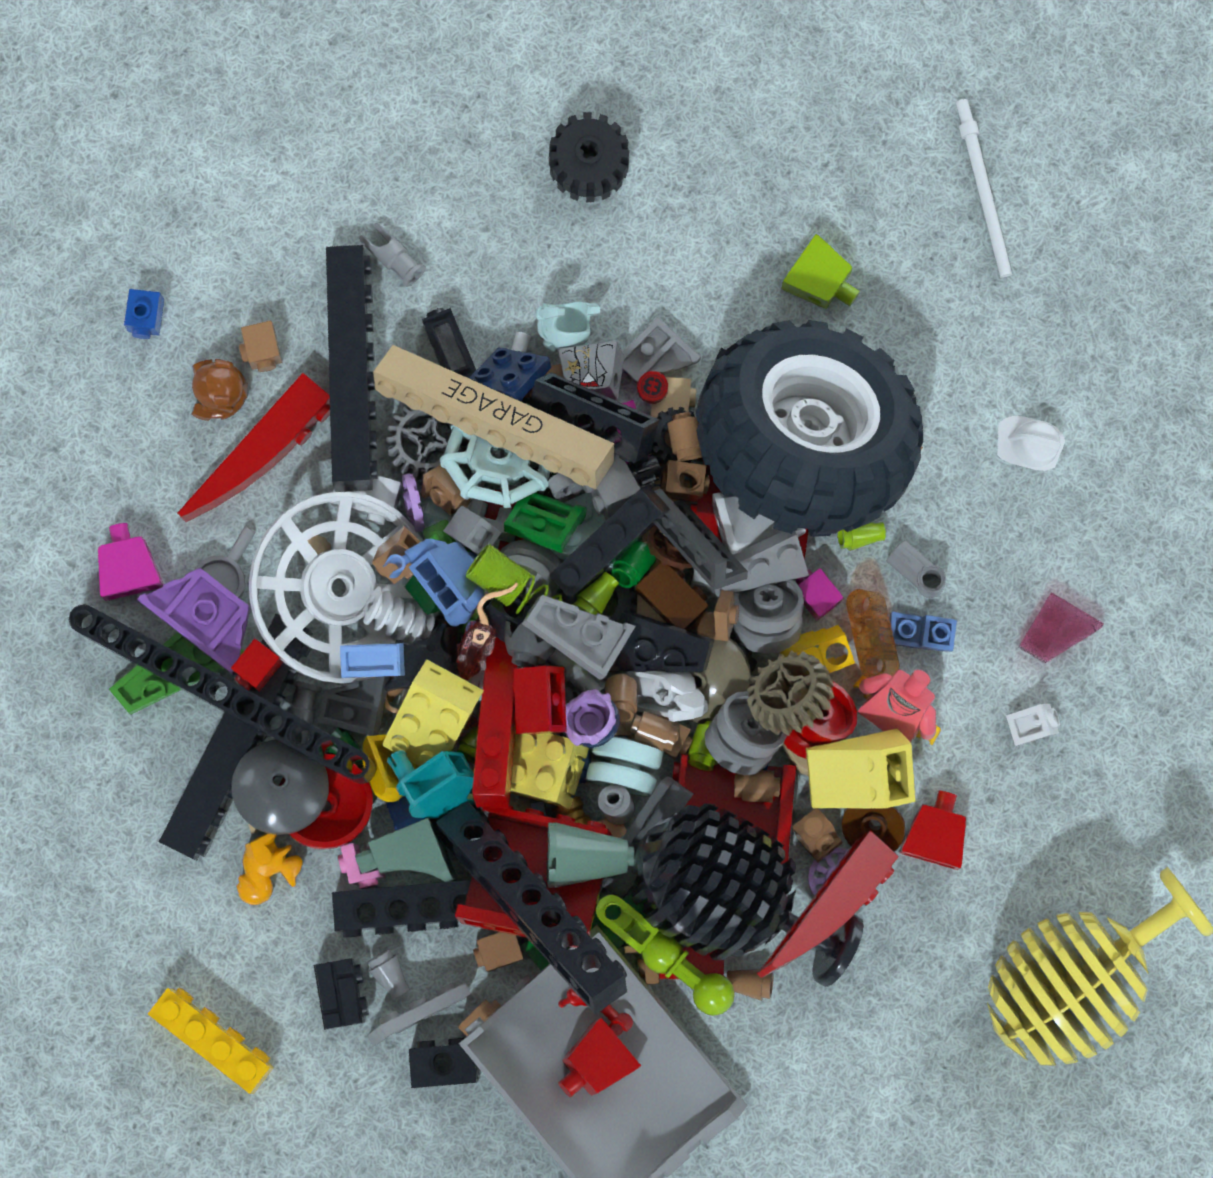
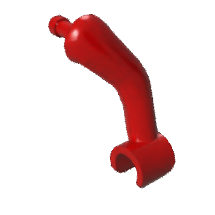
M572 988L568 989L567 998L561 999L558 1002L561 1008L569 1003L576 1007L581 1005L587 1006ZM611 1004L600 1011L611 1022L609 1027L617 1037L622 1034L623 1030L627 1032L631 1029L633 1019L629 1014H619Z

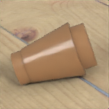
M760 969L727 971L726 978L732 983L734 992L760 1001L763 998H771L774 973L761 978L757 975Z

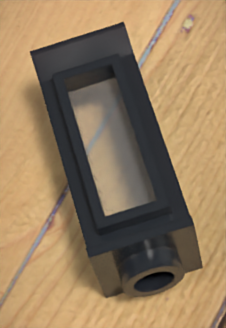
M437 308L426 314L427 317L422 319V323L439 365L469 378L476 371V368L451 308L446 310Z

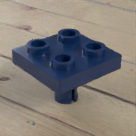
M498 347L469 379L526 404L524 397L534 387L535 380L543 377L552 366L549 357Z

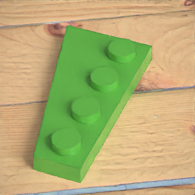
M178 632L163 644L214 673L224 670L222 666ZM168 658L162 663V671H167L172 667L173 658ZM136 666L109 688L130 715L182 690L139 666ZM195 672L189 677V686L199 681V672Z

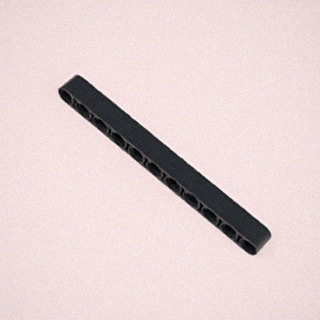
M78 605L70 612L69 624L72 629L131 663L355 783L365 784L375 776L376 765L374 761L359 749L89 605ZM92 615V623L88 627L82 628L83 619ZM119 629L118 638L114 642L109 643V634L113 630ZM145 643L146 650L144 654L135 657L136 648L140 644ZM168 658H173L172 667L167 671H162V663ZM199 672L200 679L198 683L189 686V677L193 673ZM226 686L227 695L224 699L216 701V691ZM249 701H254L255 707L252 713L243 715V706ZM275 716H281V726L275 730H270L269 724L271 719ZM304 730H309V740L305 744L298 745V734ZM336 745L338 750L336 756L326 760L324 758L326 748ZM358 760H364L365 769L362 773L354 775L352 773L353 764Z

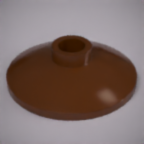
M895 806L890 808H847L842 819V832L850 846L871 830L895 852L905 837V822ZM871 819L877 820L881 825H873Z

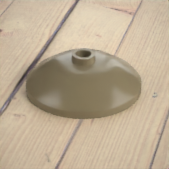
M698 629L691 630V632L697 633ZM731 638L728 641L714 640L707 670L704 672H690L693 677L698 676L702 679V686L695 684V687L702 692L705 700H707L708 711L703 716L689 719V721L702 724L705 721H712L728 697L736 692H746L747 688L750 687L751 671L748 660L742 649Z

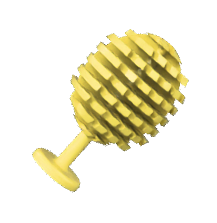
M1169 867L1160 872V879L1172 895L1171 902L1130 931L1107 917L1109 923L1121 937L1115 941L1092 912H1078L1090 933L1100 944L1101 947L1098 949L1068 913L1056 915L1062 928L1083 957L1081 959L1064 936L1047 918L1037 923L1045 939L1066 968V971L1031 928L1022 932L1021 937L1051 983H1049L1032 958L1018 942L1013 940L1007 946L1009 955L1027 984L1005 957L1000 956L995 964L997 972L1018 1005L1015 1004L994 975L990 977L988 991L994 1004L1005 1017L1006 1022L998 1017L988 1002L987 1005L994 1031L1008 1048L1028 1061V1058L1025 1056L1026 1052L1015 1039L1019 1037L1040 1065H1056L1046 1043L1065 1064L1078 1062L1071 1045L1053 1022L1054 1020L1085 1058L1097 1055L1090 1038L1069 1011V1008L1104 1049L1109 1048L1114 1044L1113 1039L1085 996L1117 1035L1122 1037L1128 1031L1125 1021L1100 984L1104 985L1121 1009L1135 1022L1140 1011L1129 992L1123 986V983L1115 974V971L1118 969L1140 999L1145 1002L1148 989L1127 958L1133 954L1148 973L1142 947L1184 917L1189 918L1202 935L1210 936L1213 934L1212 924Z

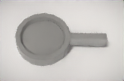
M245 526L227 557L222 555L210 556L202 560L194 570L201 568L238 598H241L246 583L245 575L237 563L256 532Z

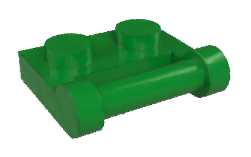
M537 491L516 503L504 522V532L562 553L578 525L583 523L587 507L579 504L572 506L540 494ZM534 505H537V506H539V507H542V508H545V509H547V510H550V511H553V512H555V513H558V514H561V515H563V516H566L567 519H566V518H563V517H561V516L555 515V514H553V513L544 511V510H542V509L536 508V507H534Z

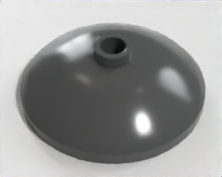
M277 740L263 742L249 750L239 761L232 778V796L239 814L255 829L274 835L295 833L309 826L323 811L329 794V780L325 766ZM276 777H283L286 780L282 786H276L273 781Z

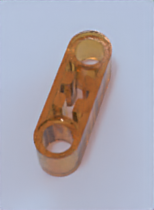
M856 589L848 595L846 607L860 670L866 678L884 673L892 676L899 670L900 664L885 598L876 591ZM868 598L869 606L865 611L863 604L865 599ZM879 659L882 660L883 664L880 672L877 670Z

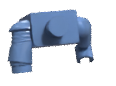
M425 539L404 551L405 555L403 556L394 554L388 557L383 567L390 563L398 567L389 577L397 578L405 566L410 563L409 569L451 626L457 627L460 624L467 623L477 609L478 602L485 596L484 590L479 585L466 578V573L477 555L473 552H467L459 542L447 544L440 540Z

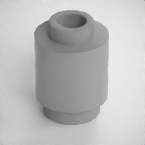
M613 784L605 787L600 792L598 804L603 815L610 823L624 824L633 817L635 805L626 788Z

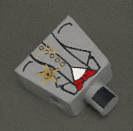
M617 341L559 349V357L565 379L613 400L618 399L624 354Z

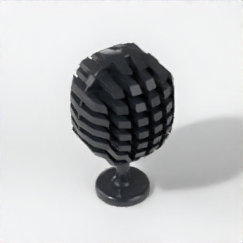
M704 803L700 807L687 805L680 812L674 813L670 818L661 819L645 834L639 843L632 870L633 873L638 869L635 880L637 887L633 889L631 899L636 906L644 899H648L644 903L643 913L646 916L643 918L653 928L660 925L659 931L667 937L671 938L677 935L674 939L685 947L691 946L695 952L703 956L712 952L709 956L713 960H725L729 956L740 958L745 953L754 951L765 943L766 945L781 930L787 933L798 919V916L791 913L796 890L790 895L788 894L793 885L791 876L795 874L796 864L792 858L782 865L780 864L785 860V851L782 849L784 845L773 836L768 838L770 834L760 827L752 828L754 824L742 817L734 819L737 815L725 808L716 812L719 807L715 804ZM854 914L832 935L814 947L817 949L813 961L812 975L818 984L824 987L832 985L841 977L851 963L863 934L864 923L861 917Z

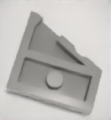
M656 317L623 351L624 362L622 371L637 384L639 378L646 372L657 371L665 375L698 363L701 360V356L662 320Z

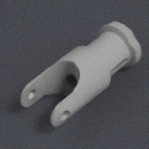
M375 223V229L388 241V244L384 246L374 245L362 235L359 237L360 242L388 270L392 269L403 279V284L406 287L412 286L423 275L426 267L422 263L418 264L407 254V249L380 224Z

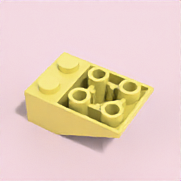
M898 728L806 748L812 808H890L916 802L912 745Z

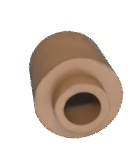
M690 412L673 415V421L668 422L667 426L672 452L676 454L677 461H689L702 457L696 432L699 425L697 418L692 417Z
M615 674L606 680L605 694L608 693L611 696V700L617 706L620 714V723H627L634 718V714L637 712V682L626 674Z
M644 711L642 717L635 716L630 733L635 735V742L661 751L663 749L671 751L679 727L673 725V722L666 718Z
M761 770L757 774L752 775L735 773L734 798H742V801L772 803L773 796L779 797L780 777H774V771Z

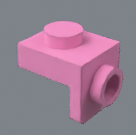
M351 843L341 846L342 854L338 855V861L342 873H347L349 884H359L360 889L379 885L377 879L385 878V873H380L379 870L361 873L355 855L360 853L359 845Z

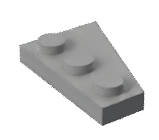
M781 531L742 550L740 553L734 554V557L748 571L747 579L713 591L719 597L721 590L734 591L736 593L763 585H771L809 576L796 532L793 531L790 534ZM726 568V574L733 572L732 569Z
M544 595L537 598L522 622L525 627L599 680L607 675L636 627L628 623L621 624L609 620V617L601 614L594 615L579 610L577 606Z
M452 982L436 990L438 996L432 1000L427 1001L424 996L408 1005L410 1011L399 1016L396 1010L379 1019L382 1025L367 1035L372 1046L374 1047L394 1033L399 1034L417 1024L420 1020H425L471 995L465 983L455 987Z

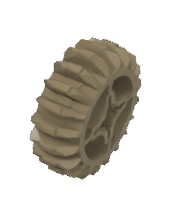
M791 650L788 657L779 653L778 660L774 662L767 659L768 666L765 668L757 667L759 676L750 677L753 686L747 688L749 696L747 704L751 709L752 716L759 722L761 727L766 730L770 729L776 735L782 731L789 736L793 729L802 733V728L806 725L813 728V720L816 718L823 719L821 711L831 709L828 700L834 698L832 690L834 685L833 680L829 676V671L825 665H822L819 659L815 658V656L810 657L804 651L797 655V653Z

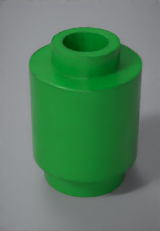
M636 541L613 563L611 575L619 582L620 586L630 588L642 580L656 562V557L650 554L647 543Z

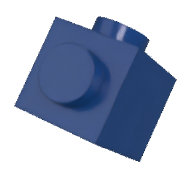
M129 289L124 326L128 332L132 333L133 337L150 339L151 335H160L164 298L161 293Z

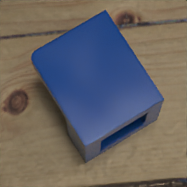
M406 796L396 802L386 803L395 831L426 819L411 816L409 812L410 803Z

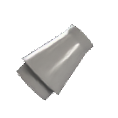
M390 949L381 952L367 962L371 968L369 972L386 989L393 1000L410 990L406 984L396 954L393 955Z

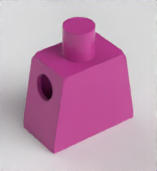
M127 523L110 526L109 531L112 543L98 547L101 597L105 601H110L164 587L145 539L142 536L131 538Z

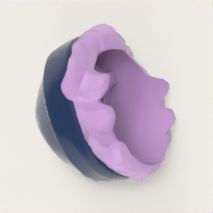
M597 689L587 690L566 704L567 732L565 733L574 745L587 748L599 747L610 741L616 734L620 725V714L608 693L601 694Z

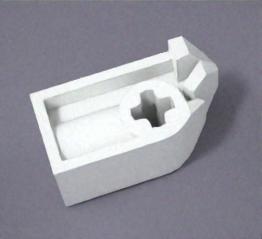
M628 671V676L634 678L637 682V711H646L658 716L668 717L669 721L672 722L698 718L708 711L707 700H705L702 692L696 689L694 677L690 672Z

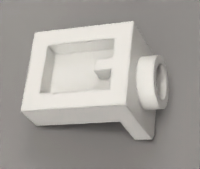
M1040 704L1006 715L1015 746L1059 734L1057 727L1060 726V719L1057 711L1054 708L1051 709L1050 704Z

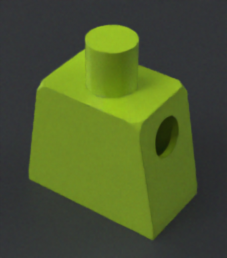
M815 234L784 278L781 287L782 290L824 309L829 307L835 297L850 307L860 293L858 289L846 282L851 275L852 266L817 234Z

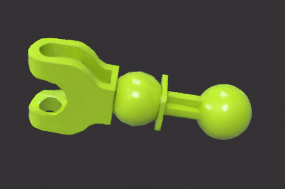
M607 895L599 901L596 908L597 917L639 954L642 953L644 963L650 970L666 974L667 978L674 974L693 990L694 1003L701 1012L716 1016L729 1010L733 1004L735 992L732 983L725 976L717 973L707 975L702 973L685 959L689 952L686 950L684 952L682 944L674 939L676 936L669 938L659 932L658 928H653L640 913L620 897ZM610 905H617L621 908L620 917L616 920L606 918L605 911Z

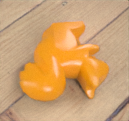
M266 833L245 844L246 849L242 859L245 874L238 877L239 883L236 887L239 893L238 896L249 905H259L269 900L273 892L270 876L281 872L290 886L295 887L296 877L301 871L303 860L298 855L286 857L292 846L287 845L283 848H278L274 841L277 835Z

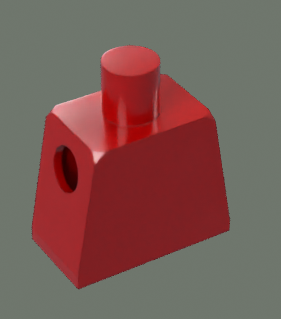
M939 790L934 807L924 804L919 807L900 847L899 854L954 870L961 869L966 817L953 813L957 795Z
M601 1017L587 1028L562 1061L570 1072L558 1084L569 1097L576 1094L582 1087L592 1096L641 1067V1064Z

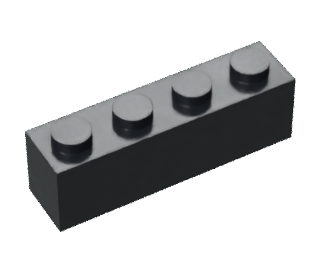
M650 486L641 488L549 574L550 578L569 599L576 597L671 509Z

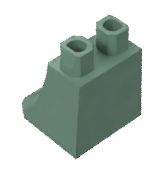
M426 818L368 842L369 850L355 855L362 874L379 870L380 873L413 870L433 875L445 882L457 879L447 849L439 838L435 819Z

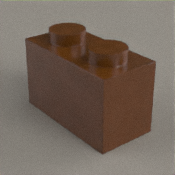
M661 562L636 586V593L667 624L687 630L707 611L709 605L705 601L708 598L696 585L691 588L683 580L685 574L682 570L670 565L664 566Z

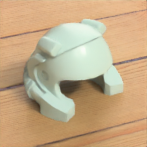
M584 301L566 304L543 303L536 310V317L538 319V333L541 338H544V347L551 352H555V350L559 351L560 348L588 345L587 340L591 332L590 316L600 313V305Z

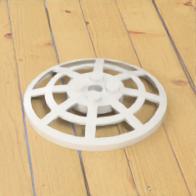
M329 492L312 496L293 505L281 514L267 529L260 541L252 561L249 578V596L253 617L261 636L272 652L279 656L286 665L316 680L333 683H353L371 679V677L341 678L340 646L373 644L375 642L378 644L395 643L390 636L385 635L387 625H384L377 631L374 629V619L368 625L364 624V610L367 601L377 586H381L383 592H392L393 598L413 597L405 589V585H402V579L396 584L392 583V585L377 584L371 565L378 547L404 526L422 542L423 539L418 532L415 533L414 526L398 510L386 502L369 495L354 492ZM328 502H339L336 521L317 524L301 533L291 519L297 513L312 506ZM352 503L361 504L376 510L390 519L397 527L381 538L367 527L349 522ZM282 528L291 543L280 558L275 577L258 576L265 549L275 533ZM335 531L333 550H328L318 555L307 541L320 533ZM348 532L362 536L374 546L362 556L353 551L346 550ZM298 550L308 565L304 569L301 579L285 578L289 561ZM337 578L342 579L346 585V590L340 597L334 595L331 589L333 581ZM257 589L274 590L278 612L286 625V628L275 640L269 633L262 618ZM284 591L300 592L306 607L294 620L287 609ZM314 618L328 624V643L312 638L303 629ZM358 621L369 633L364 638L355 642L342 644V626L353 624ZM296 637L312 649L329 653V672L319 671L303 665L290 657L284 649Z

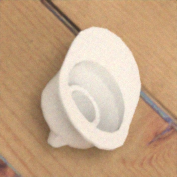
M1011 416L999 422L997 455L1002 460L1013 465L1039 471L1055 468L1065 444L1063 434L1057 427L1048 422L1024 416Z

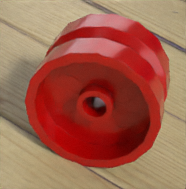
M834 681V687L832 688L834 698L828 700L831 709L821 711L823 719L816 718L813 720V728L806 725L802 728V733L793 729L791 734L785 738L784 745L799 757L807 759L806 748L845 740L853 733L857 725V710L853 699L843 687Z

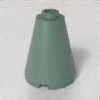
M556 822L548 824V888H558L627 873L628 866L634 865V847L628 846L626 839Z

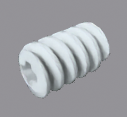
M377 586L372 592L364 610V624L368 625L373 619H376L375 630L379 631L384 625H387L386 636H391L396 630L398 631L396 640H403L407 636V643H412L417 638L426 639L432 632L435 624L434 615H426L421 608L415 610L414 604L409 602L404 604V600L401 597L393 598L392 592H383L381 586Z

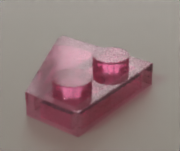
M1051 592L1018 648L1041 662L1047 663L1100 630L1104 623Z

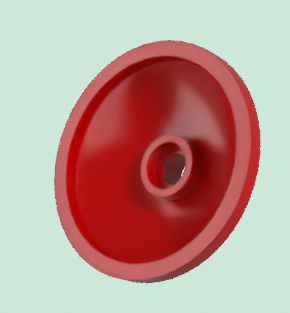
M324 754V758L326 760L332 759L336 756L332 754ZM353 764L352 773L354 775L363 772L356 764ZM325 767L329 780L327 802L331 804L330 810L322 811L309 826L289 835L300 844L314 849H334L351 842L364 830L372 813L373 795L369 782L365 784L355 783ZM282 778L279 786L285 783L286 780Z

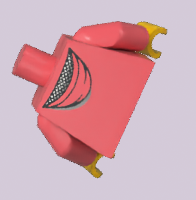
M897 670L892 676L884 673L873 677L864 673L853 685L854 688L860 689L864 694L863 697L866 699L857 712L882 731L898 728L910 742L916 736L928 740L930 745L934 744L941 732V729L936 725V710L932 706L935 695L926 688L931 681L926 672L915 670L910 676L903 670Z

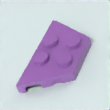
M201 568L187 573L184 578L172 580L164 584V587L154 592L144 593L138 597L137 600L229 673L235 674L231 667L240 657L251 610L250 606Z

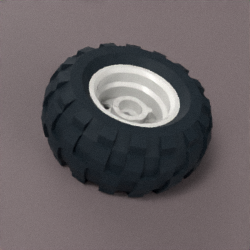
M790 320L772 323L771 326H767L761 331L756 329L751 334H747L727 348L725 354L715 361L705 381L697 404L696 418L699 422L696 430L697 439L704 464L710 465L713 482L723 495L733 493L738 498V509L754 520L760 514L773 520V529L792 534L798 528L808 529L811 537L830 536L842 529L849 532L880 517L882 511L885 512L894 507L905 493L921 460V446L924 439L920 406L916 405L915 390L907 375H897L894 372L895 366L893 365L895 360L883 349L879 348L874 351L863 344L864 336L847 328L843 334L829 330L827 322L808 320L806 324L803 323L800 327H796Z

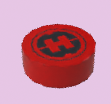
M657 371L644 373L637 382L639 397L648 404H656L664 400L668 394V382L665 376Z

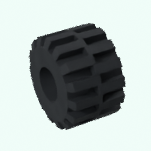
M583 112V119L577 120L576 115L569 117L566 126L560 124L556 128V136L551 137L549 144L550 175L553 181H557V188L562 193L565 191L570 192V198L578 201L579 196L586 197V203L594 202L597 196H601L602 200L610 197V191L613 189L617 192L622 186L623 178H626L628 173L630 150H628L626 134L621 135V127L616 122L612 125L608 124V117L600 114L598 120L592 119V112ZM594 152V157L589 156L588 159L584 157V153Z

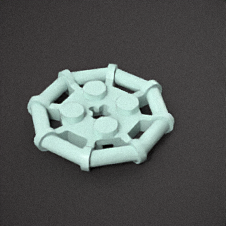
M451 425L452 432L445 453L440 457V465L447 470L461 491L460 496L464 499L473 498L503 505L504 508H510L511 504L539 490L545 491L549 486L548 478L550 471L545 469L544 466L539 465L538 471H535L530 467L531 460H523L505 448L495 447L487 440L476 435H468L460 428ZM466 438L469 440L467 451L458 452L462 439ZM499 449H502L506 457L497 459L491 453H497ZM460 464H468L473 476L469 480L459 467ZM525 477L530 480L509 491L508 485L518 483L520 478ZM481 482L500 485L502 492L477 486Z

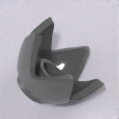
M505 620L504 640L507 652L512 656L511 662L523 668L537 667V664L545 663L553 655L556 648L544 639L537 642L534 632L522 623L511 634L510 622Z

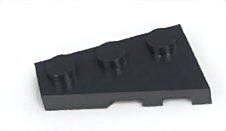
M628 610L621 613L619 623H628L636 627L608 672H704L707 670L714 639Z

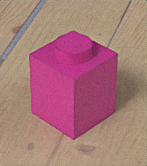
M821 568L814 573L809 569V576L795 580L802 590L804 606L816 621L840 604L844 598Z

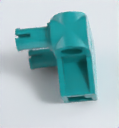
M404 750L396 751L391 754V757H388L387 762L399 780L396 789L399 795L406 796L410 803L409 812L412 817L441 819L466 801L475 810L481 808L476 806L472 795L474 772L462 752L441 751L417 769H414Z

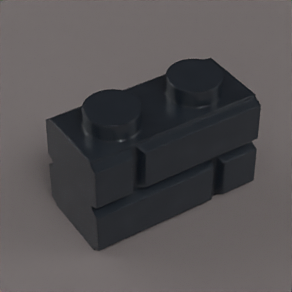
M349 958L313 965L324 1030L365 1023L364 1016L369 1015V1008L366 996L360 997L358 984L364 983L361 964L355 965L354 959Z

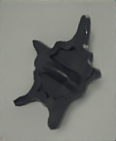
M439 623L426 639L417 638L412 643L396 640L395 643H403L405 675L395 676L385 684L384 689L386 691L409 689L426 660L457 676L459 671L460 675L468 672L466 667L451 662L452 654L444 649L442 645L446 630L444 623Z

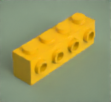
M180 987L176 991L172 988H167L148 1012V1015L246 1092L254 1094L274 1069L268 1063L271 1058L256 1046L253 1050L242 1043L245 1037L232 1027L226 1030L217 1023L220 1018L206 1007L200 1010L193 1005L194 997Z

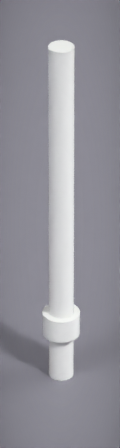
M961 99L956 102L961 121L959 130L961 138L966 141L1000 278L1011 276L1012 271L977 138L980 134L977 121H973L968 99Z

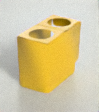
M839 625L801 634L799 640L794 645L780 652V654L788 657L791 650L797 653V655L804 651L806 654L819 659L829 673L855 664L846 635ZM841 643L846 646L848 655L845 654L838 658L831 657L826 659V650L831 644Z

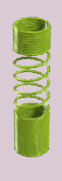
M491 544L483 548L466 573V578L471 580V582L474 581L476 585H479L487 593L502 591L518 583L512 592L495 597L505 606H509L521 593L529 578H533L531 586L516 614L542 588H546L544 596H547L549 591L548 585H542L530 595L535 583V576L531 575L528 570L525 571L523 567L517 565L507 555L504 556V553L499 552ZM560 594L552 597L553 599L559 597V601H562V595Z

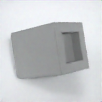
M460 506L443 530L477 555L486 545L491 544L492 546L502 533L464 506Z

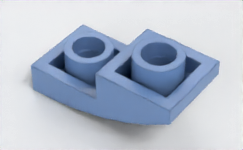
M891 612L886 644L952 652L954 649L957 620L929 615L922 617Z

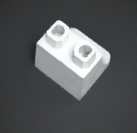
M722 492L713 494L712 507L722 543L733 555L781 532L780 530L773 529V520L760 514L754 520L739 510L738 498L733 493L723 495ZM798 528L795 531L797 536L805 534V529Z

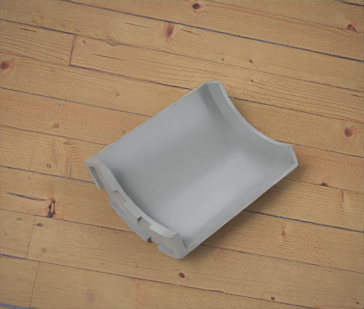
M598 925L591 929L589 936L592 939L598 938L607 951L606 955L612 961H619L627 972V977L625 978L627 992L612 1002L611 1005L619 1014L627 1013L633 1019L631 1029L627 1032L623 1030L618 1038L641 1064V1067L595 1095L591 1096L584 1087L572 1097L564 1093L558 1082L570 1070L563 1063V1058L595 1020L602 1017L608 1026L611 1022L601 1012L595 1015L587 1006L581 1005L576 1007L569 1003L563 1008L559 1007V1000L567 998V991L571 987L551 964L546 966L532 979L526 975L514 985L513 989L516 993L484 1021L479 1017L465 1029L468 1035L459 1045L569 1178L669 1177L690 1158L688 1155L701 1144L700 1140L704 1144L709 1142L718 1133L737 1120L748 1105ZM575 947L568 948V950L575 949ZM591 968L588 969L586 972H595L598 969Z

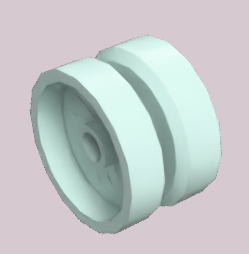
M613 737L604 745L593 748L592 753L596 757L610 763H590L585 781L604 788L613 784L621 785L627 789L629 794L645 797L652 795L657 780L654 776L639 771V769L647 771L660 769L663 751L635 742L634 740Z

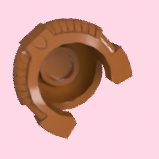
M212 359L204 360L193 364L194 377L192 389L200 403L194 405L191 415L198 419L209 421L210 419L219 418L224 420L238 412L248 398V383H246L239 369L232 362L215 359V362H212Z

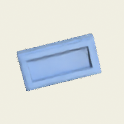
M403 643L340 646L341 678L405 675Z

